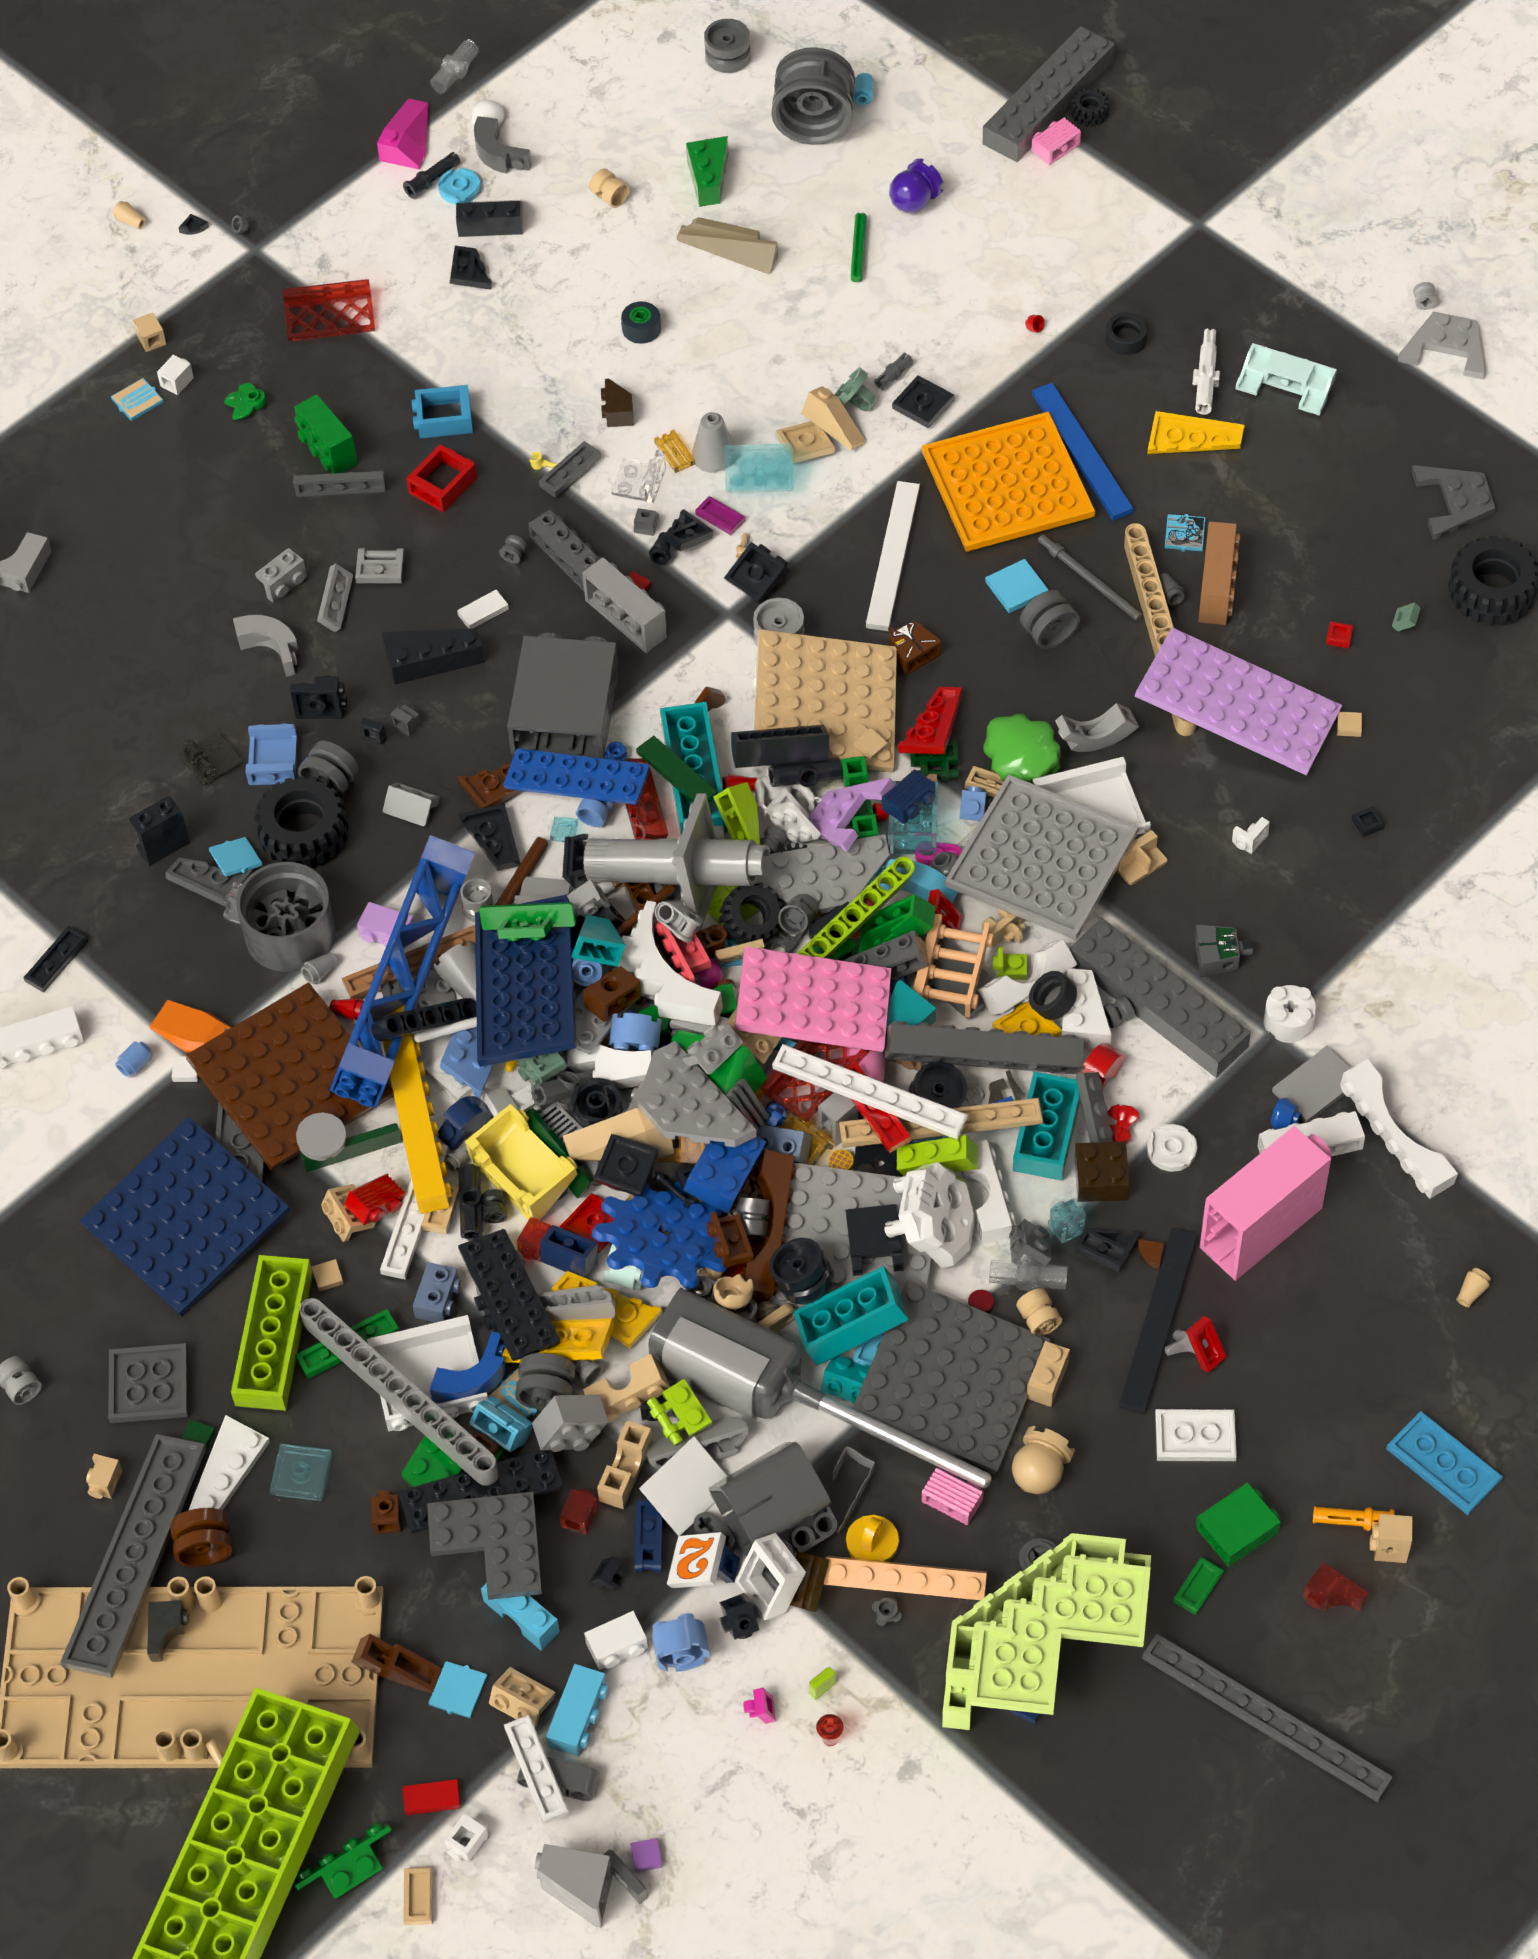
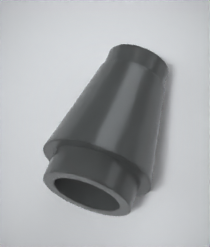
M1161 574L1159 578L1166 603L1170 606L1179 605L1185 597L1184 589L1169 574Z

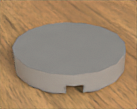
M323 1112L306 1117L299 1124L296 1132L297 1145L302 1154L318 1161L337 1156L344 1149L347 1140L345 1126L342 1121L333 1114Z

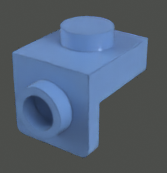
M968 786V791L962 790L959 819L981 821L984 816L987 793L982 792V788Z

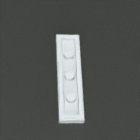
M530 1715L504 1724L505 1731L543 1825L568 1815V1808Z

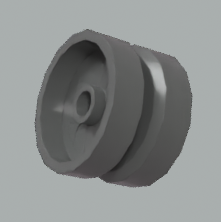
M731 18L714 21L706 28L704 32L705 60L711 68L719 72L730 73L741 70L750 61V31L744 23Z
M1049 590L1036 596L1026 605L1020 616V624L1032 635V639L1041 649H1051L1064 643L1073 635L1080 622L1079 614L1068 604L1066 598L1058 590Z
M328 741L316 742L309 753V757L304 759L297 771L299 776H306V779L314 777L318 778L320 783L322 781L329 783L331 788H335L339 792L341 798L347 790L348 784L358 774L359 766L355 759L340 746Z
M536 1353L523 1357L519 1363V1380L516 1383L515 1390L516 1400L528 1408L542 1411L554 1396L573 1395L572 1385L575 1382V1365L570 1360L554 1354Z

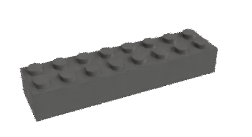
M1080 26L983 126L982 144L1018 162L1032 148L1033 136L1037 132L1046 130L1052 122H1057L1071 107L1073 94L1076 95L1078 90L1081 92L1082 88L1087 90L1114 62L1115 43Z
M1101 918L1069 948L1077 963L1074 966L1075 969L1092 970L1098 987L1115 1000L1125 996L1131 1003L1134 1014L1214 1077L1217 1078L1249 1047L1251 1031L1105 919Z

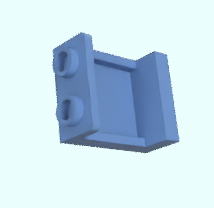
M283 723L280 725L259 724L249 726V763L246 764L248 784L271 785L278 782L281 784L287 778L296 779L298 736L295 725Z

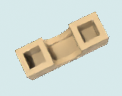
M652 1354L628 1365L631 1371V1381L624 1389L617 1390L607 1378L583 1389L585 1395H600L609 1422L616 1420L619 1415L627 1411L637 1409L642 1403L653 1397H660L663 1391L670 1388L661 1363Z
M626 1420L617 1441L615 1460L612 1466H606L597 1487L600 1502L624 1509L646 1459L647 1449L653 1442L651 1428Z

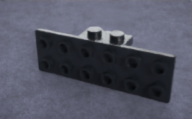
M505 1229L458 1245V1250L476 1285L477 1296L474 1297L476 1307L479 1312L483 1311L485 1314L483 1320L487 1330L499 1333L512 1361H517L529 1354H535L560 1344V1338Z
M538 1450L497 1462L499 1476L496 1482L491 1485H481L467 1472H463L399 1491V1497L410 1533L414 1534L429 1529L427 1503L533 1492L534 1498L562 1490L563 1484L552 1451ZM484 1467L481 1470H487L490 1467Z

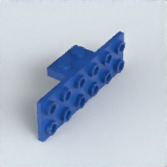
M516 749L503 785L505 789L636 805L641 796L650 766L645 763Z

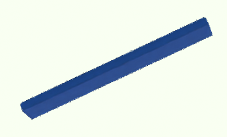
M1053 383L1032 390V396L1043 413H1050L1064 446L1112 521L1132 514V505Z

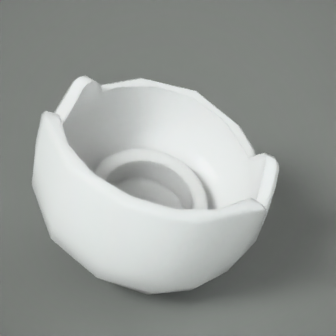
M481 100L476 103L472 110L471 123L474 126L477 116L498 119V125L500 126L504 120V110L498 102Z

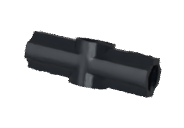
M839 757L829 758L827 761L771 765L768 768V776L772 787L793 784L811 787L817 781L840 779L843 769Z
M464 1164L458 1168L461 1238L471 1241L483 1236L480 1166ZM471 1200L475 1201L474 1203H471V1204H467V1203H466V1202L471 1201Z

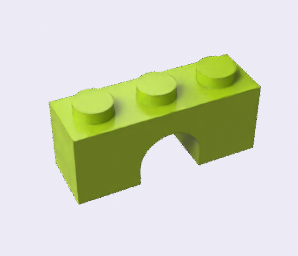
M967 1135L959 1136L958 1140L949 1137L903 1145L897 1149V1170L906 1176L907 1172L916 1170L922 1165L937 1162L946 1168L952 1169L955 1173L979 1169V1145Z

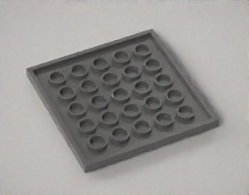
M907 1280L901 1297L909 1320L884 1333L853 1409L968 1464L996 1475L1028 1397L1027 1387L1045 1341L1050 1342V1339L1037 1333L1033 1335L1030 1330Z

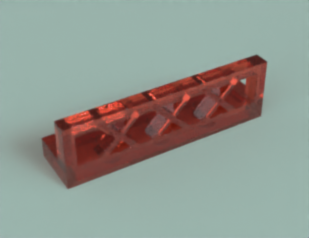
M642 758L625 759V761L648 764ZM650 769L638 804L625 803L635 839L658 840L659 838H667L669 835Z

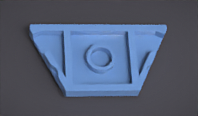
M477 1027L453 1033L440 1063V1068L444 1072L452 1075L462 1086L467 1084L474 1090L473 1095L481 1098L494 1067V1064L480 1067L477 1062Z

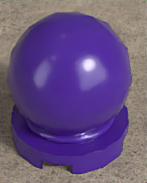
M922 158L915 159L908 165L907 170L898 173L890 183V199L892 204L900 211L916 213L922 210L930 199H935L943 192V189H941L943 180L939 172L933 165L928 167L924 164V159Z

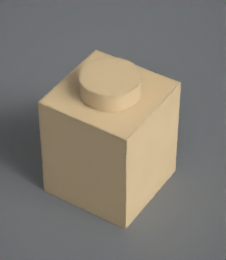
M154 313L133 320L136 335L146 352L166 345L163 329Z

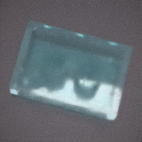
M792 443L724 445L727 493L794 491Z
M935 782V800L931 805H925L914 819H909V821L903 824L889 814V854H936L939 802L938 782Z

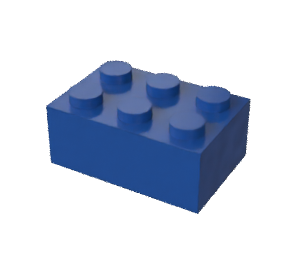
M755 1137L737 1147L725 1146V1142L711 1141L710 1144L706 1145L695 1164L683 1191L729 1214L756 1165L766 1141Z

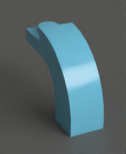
M889 859L887 866L882 867L877 872L876 878L896 859ZM913 861L915 868L912 877L901 890L928 900L930 890L939 889L953 904L958 891L945 887V879L947 877L925 864ZM897 868L900 874H907L904 868ZM880 884L881 888L884 890L891 889V887L888 884Z

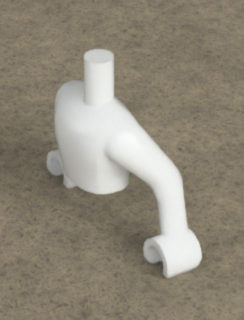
M771 765L764 766L767 776L758 779L755 783L757 810L761 814L762 819L767 814L764 799L770 804L783 789H787L790 794L791 789L799 790L809 802L808 812L814 811V806L817 807L821 798L815 797L809 787H804L801 784L772 787L768 776V768Z

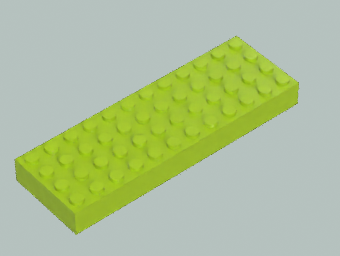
M254 1688L132 1959L261 1958L360 1732L359 1727L350 1718L266 1690Z

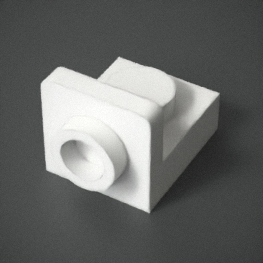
M1261 817L1256 824L1252 823L1249 826L1247 832L1236 826L1233 829L1232 842L1239 849L1246 850L1252 854L1268 836L1270 822Z
M530 1085L510 1096L517 1108L522 1109L525 1113L531 1108H534L538 1114L545 1110V1105L539 1107L534 1103Z

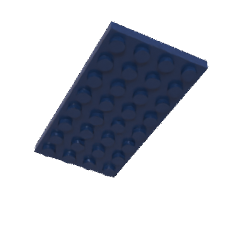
M568 894L521 904L561 903L570 901L567 897ZM476 912L477 1062L479 1066L483 1067L577 1048L574 969H572V927H552L546 937L540 940L521 938L516 941H508L507 939H499L497 930H483L480 913Z

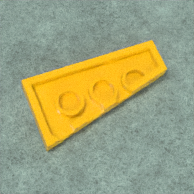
M1156 411L1148 454L1240 449L1244 425Z
M567 1271L555 1283L551 1291L599 1285H597V1282ZM603 1287L604 1290L612 1295L616 1308L613 1318L614 1329L611 1336L628 1349H631L663 1314L662 1308L657 1306L651 1307L644 1304L642 1300L634 1297L631 1299L619 1294L617 1290Z

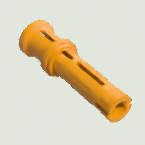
M1314 1506L1313 1523L1362 1526L1366 1531H1371L1373 1523L1378 1524L1380 1514L1395 1515V1509H1390L1388 1512L1373 1510L1372 1507L1361 1511Z

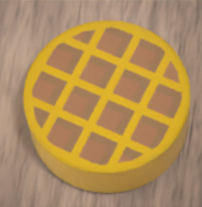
M840 1149L830 1154L828 1164L830 1168L852 1170L854 1160L850 1152Z

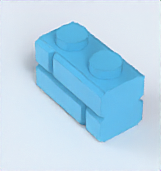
M494 1396L477 1404L469 1422L471 1426L509 1452L525 1445L533 1428L532 1422L506 1404H502Z

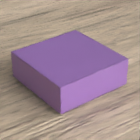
M658 1838L630 1843L635 1872L662 1868Z

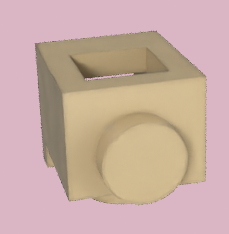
M94 1454L92 1459L95 1465L94 1468L89 1469L86 1482L89 1485L88 1494L99 1499L102 1497L111 1499L123 1472L119 1460Z

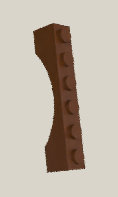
M767 1149L763 1151L758 1159L755 1182L762 1193L763 1199L770 1200L769 1214L767 1215V1236L760 1253L740 1273L745 1281H748V1279L753 1280L754 1289L751 1299L757 1302L769 1301L772 1296L776 1295L778 1285L769 1271V1264L774 1252L785 1243L786 1235L782 1234L783 1226L787 1225L789 1219V1212L786 1211L787 1203H790L793 1189L789 1188L790 1180L794 1179L796 1173V1166H793L794 1156Z

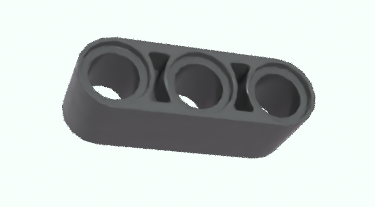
M547 1757L562 1796L582 1801L593 1800L600 1775L598 1770L589 1766ZM520 1768L516 1782L528 1788Z

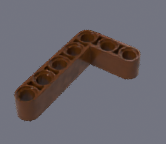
M624 882L626 895L635 912L644 905L641 903L647 902L654 896L649 883ZM713 925L695 932L709 959L714 958L715 951L729 947L726 929L720 925ZM655 930V945L661 957L673 971L680 973L681 970H676L672 960H669L673 956L672 953H667L663 942L660 941L664 939L663 936L658 937Z

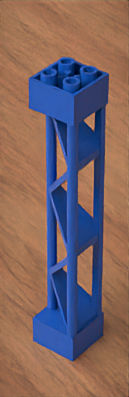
M432 835L429 836L329 1090L339 1097L350 1098L363 1106L376 1109L404 1037L392 1039L386 1057H384L380 1042L373 1037L371 1026L374 1021L383 1018L405 1005L403 1011L415 1009L475 852ZM437 892L447 896L443 909ZM417 893L433 918L404 925ZM434 931L415 982H413L403 948ZM389 966L405 992L374 1000L386 968ZM358 1040L360 1041L363 1048L356 1046Z

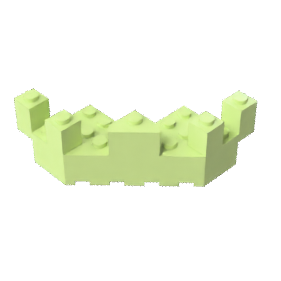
M1071 1533L1063 1539L1061 1544L1045 1552L1023 1572H1018L1007 1580L1004 1586L976 1603L970 1611L954 1619L951 1627L946 1669L942 1727L970 1730L972 1706L1053 1715L1061 1638L1143 1647L1151 1555L1125 1553L1126 1539Z

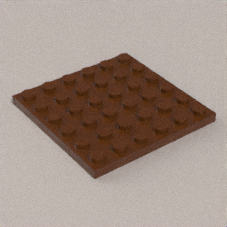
M309 982L186 1054L188 1063L271 1171L302 1153L297 1145L296 1132L299 1124L306 1117L322 1112L333 1114L346 1126L374 1109L373 1107L363 1106L350 1098L339 1097L334 1092L329 1091L351 1035ZM386 1083L377 1106L394 1096L393 1089L388 1083Z

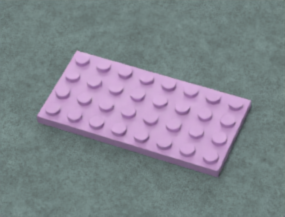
M1173 627L1135 693V697L1306 776L1342 708V705Z

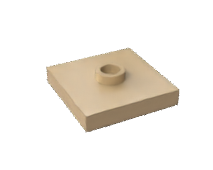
M812 421L776 430V437L793 464L835 453V446L825 431Z

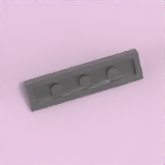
M383 471L293 476L296 497L386 492Z

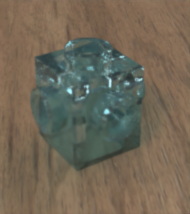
M1071 1199L1067 1202L1061 1201L1050 1209L1048 1225L1052 1233L1057 1235L1061 1243H1064L1082 1234L1087 1218L1083 1208L1077 1206L1074 1200Z

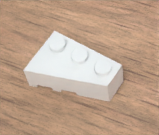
M1067 968V977L1077 987V998L1070 1011L1063 1016L1062 1035H1074L1077 1039H1084V1048L1095 1049L1101 1043L1111 1045L1110 1028L1092 970Z

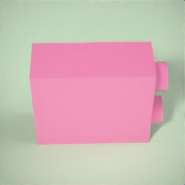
M1293 1126L1206 1198L1200 1248L1235 1281L1322 1209L1332 1157L1328 1145L1319 1136L1311 1134L1307 1137L1297 1127Z

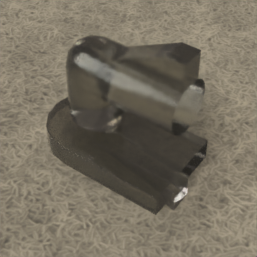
M1005 1071L1015 1099L1021 1100V1098L1026 1097L1015 1082L1011 1071ZM1004 1078L989 1084L990 1097L988 1104L1004 1099L1001 1090L1008 1088Z

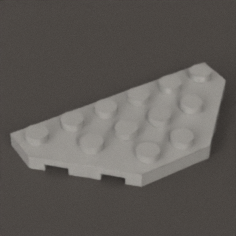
M883 834L856 839L848 851H843L838 845L826 844L763 856L762 865L764 872L763 875H758L754 885L756 886L758 882L764 883V888L768 886L773 888L771 892L773 894L778 893L780 897L777 900L778 902L782 901L783 905L787 904L798 894H807L816 900L819 907L818 914L828 913L834 907L841 906L847 901L850 903L876 878V874L881 867L887 864L890 854L886 836Z
M675 1041L653 1052L638 1098V1109L664 1138L675 1139L676 1136L690 1138L691 1142L710 1144L711 1141L725 1142V1146L737 1147L757 1137L756 1129L707 1075L697 1065L687 1066L682 1060L687 1054Z

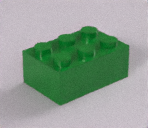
M317 394L294 406L296 414L294 420L299 429L297 435L302 443L306 442L314 457L318 456L326 471L329 470L332 474L344 473L358 465L353 436Z

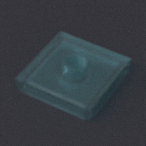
M280 1444L270 1486V1495L322 1501L332 1451Z

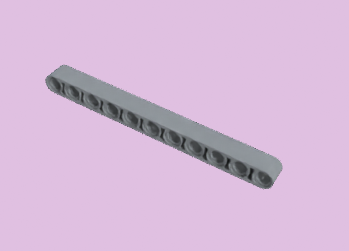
M310 1298L300 1304L299 1310L303 1325L314 1337L479 1484L487 1486L496 1482L499 1474L496 1459L490 1451L322 1302ZM484 1467H490L487 1470H481Z

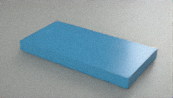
M1422 1411L1386 1447L1390 1453L1467 1515L1485 1499L1503 1478L1502 1475Z

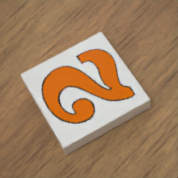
M721 1532L678 1536L667 1585L671 1588L715 1585L726 1536Z

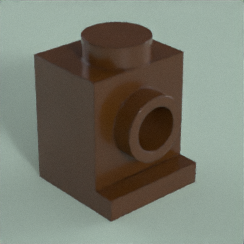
M391 1491L378 1492L377 1496L371 1497L372 1526L375 1535L401 1532L398 1495H393Z

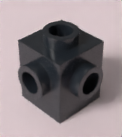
M745 1593L719 1602L723 1617H720L725 1633L730 1632L735 1640L749 1638L754 1632L760 1630L757 1623L761 1619L759 1611L755 1604H751Z

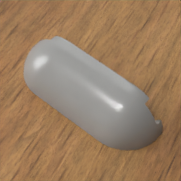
M587 1286L538 1294L550 1320L613 1319L615 1316L614 1299L602 1286Z
M723 1417L712 1420V1425L692 1437L698 1440L715 1461L738 1452V1447L743 1443L745 1437H748L749 1429L746 1422L740 1418ZM685 1429L679 1432L683 1441L674 1446L670 1438L667 1439L665 1436L658 1438L650 1444L646 1454L652 1467L660 1469L691 1439Z

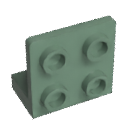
M558 1052L516 1060L520 1066L518 1069L519 1075L525 1082L529 1081L531 1083V1089L533 1086L545 1083L546 1080L567 1068L566 1062Z

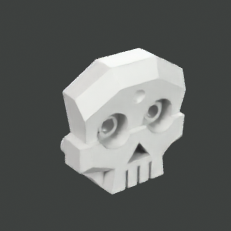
M937 1162L922 1165L916 1170L907 1172L906 1176L894 1179L893 1187L895 1191L899 1194L903 1193L898 1216L899 1220L886 1222L885 1225L888 1227L884 1229L886 1235L890 1238L905 1234L907 1242L919 1252L925 1251L941 1268L954 1266L970 1250L976 1218L966 1183L956 1179V1176L949 1169Z

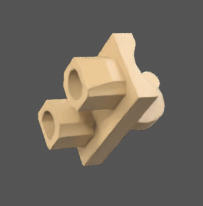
M999 909L998 916L1002 920L997 922L994 918L988 917L982 922V930L984 929L985 922L990 923V933L994 934L993 948L1003 939L1007 943L1011 940L1017 943L1023 940L1022 931L1025 929L1023 924L1025 920L1021 917Z

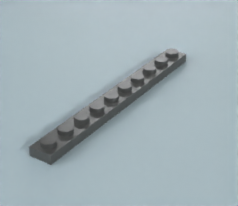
M1159 1634L1155 1635L1143 1653V1660L1374 1801L1379 1802L1393 1778L1391 1775Z

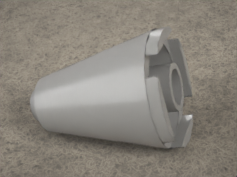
M715 412L706 413L701 418L692 449V458L696 467L709 473H716V470L720 469L725 471L736 460V448L723 417Z
M467 941L469 943L468 946L463 947L462 943L442 954L438 958L440 961L439 965L437 966L434 963L433 969L462 998H471L476 1002L475 942Z

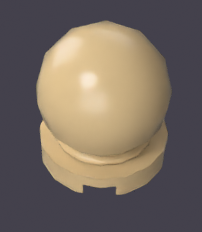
M1036 1426L1029 1427L1023 1438L1025 1446L1021 1447L1014 1456L1012 1474L1015 1483L1025 1492L1032 1494L1048 1493L1060 1483L1064 1470L1063 1464L1070 1463L1075 1449L1069 1448L1067 1446L1069 1441L1050 1429L1046 1428L1043 1433L1036 1431Z

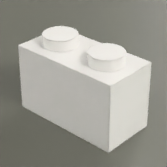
M634 1611L584 1633L586 1645L599 1670L613 1668L621 1660L628 1657H637L645 1649H648L647 1638Z

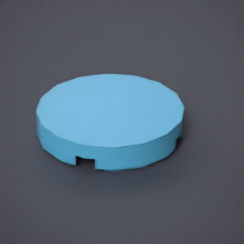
M459 168L456 171L454 169L448 170L441 176L438 182L441 198L452 204L471 202L481 192V182L478 175L466 168Z

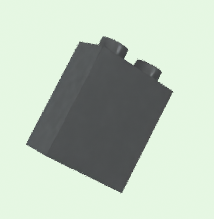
M542 633L538 637L523 636L507 725L511 754H515L516 749H527L604 759L619 672L616 643L608 642L597 636H590L584 640L562 639L553 633Z

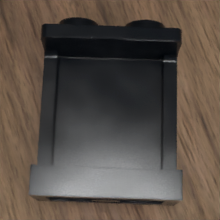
M171 796L161 799L129 818L139 838L140 843L136 845L137 850L149 866L190 843L182 810Z

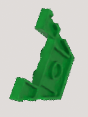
M424 1436L401 1475L411 1487H416L463 1473L464 1470L429 1438ZM500 1446V1451L494 1456L496 1463L500 1462L506 1452V1449Z

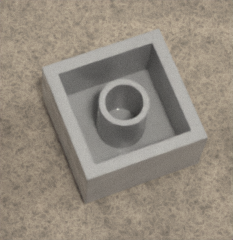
M558 1395L552 1398L533 1421L532 1425L540 1450L558 1452L574 1449L575 1451H582L588 1448L589 1444L600 1434L609 1421L600 1395Z

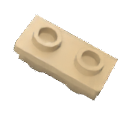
M354 1184L328 1189L321 1204L324 1214L328 1216L335 1232L343 1242L349 1241L353 1232L374 1228L376 1224L370 1222L364 1226L344 1205L349 1191L356 1188Z
M509 1667L493 1684L489 1704L516 1720L530 1715L533 1725L536 1727L540 1714L554 1700L555 1692Z

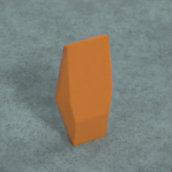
M170 1000L166 1001L149 1026L151 1030L186 1053H190L225 1032V1029L232 1028L209 1012Z

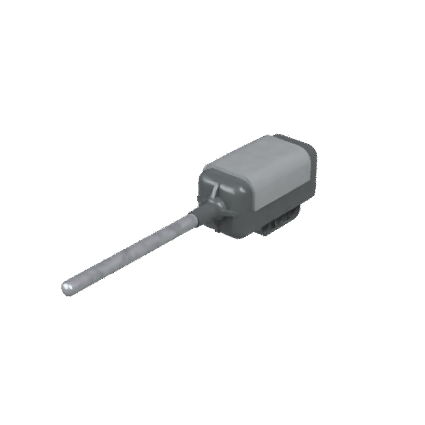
M698 1276L699 1284L696 1288H679L650 1335L648 1342L649 1354H652L661 1363L666 1378L674 1382L685 1379L692 1391L751 1419H755L756 1416L763 1419L772 1418L777 1414L783 1403L794 1400L815 1410H821L981 1488H987L991 1483L992 1478L989 1473L836 1401L803 1382L801 1379L802 1358H800V1349L797 1343L758 1324L757 1304L753 1299L746 1306L736 1310L721 1306L714 1297L713 1286L716 1281ZM702 1290L705 1291V1293L698 1294L696 1293V1291ZM742 1312H749V1313H751V1314H749V1315H742L741 1313H742Z

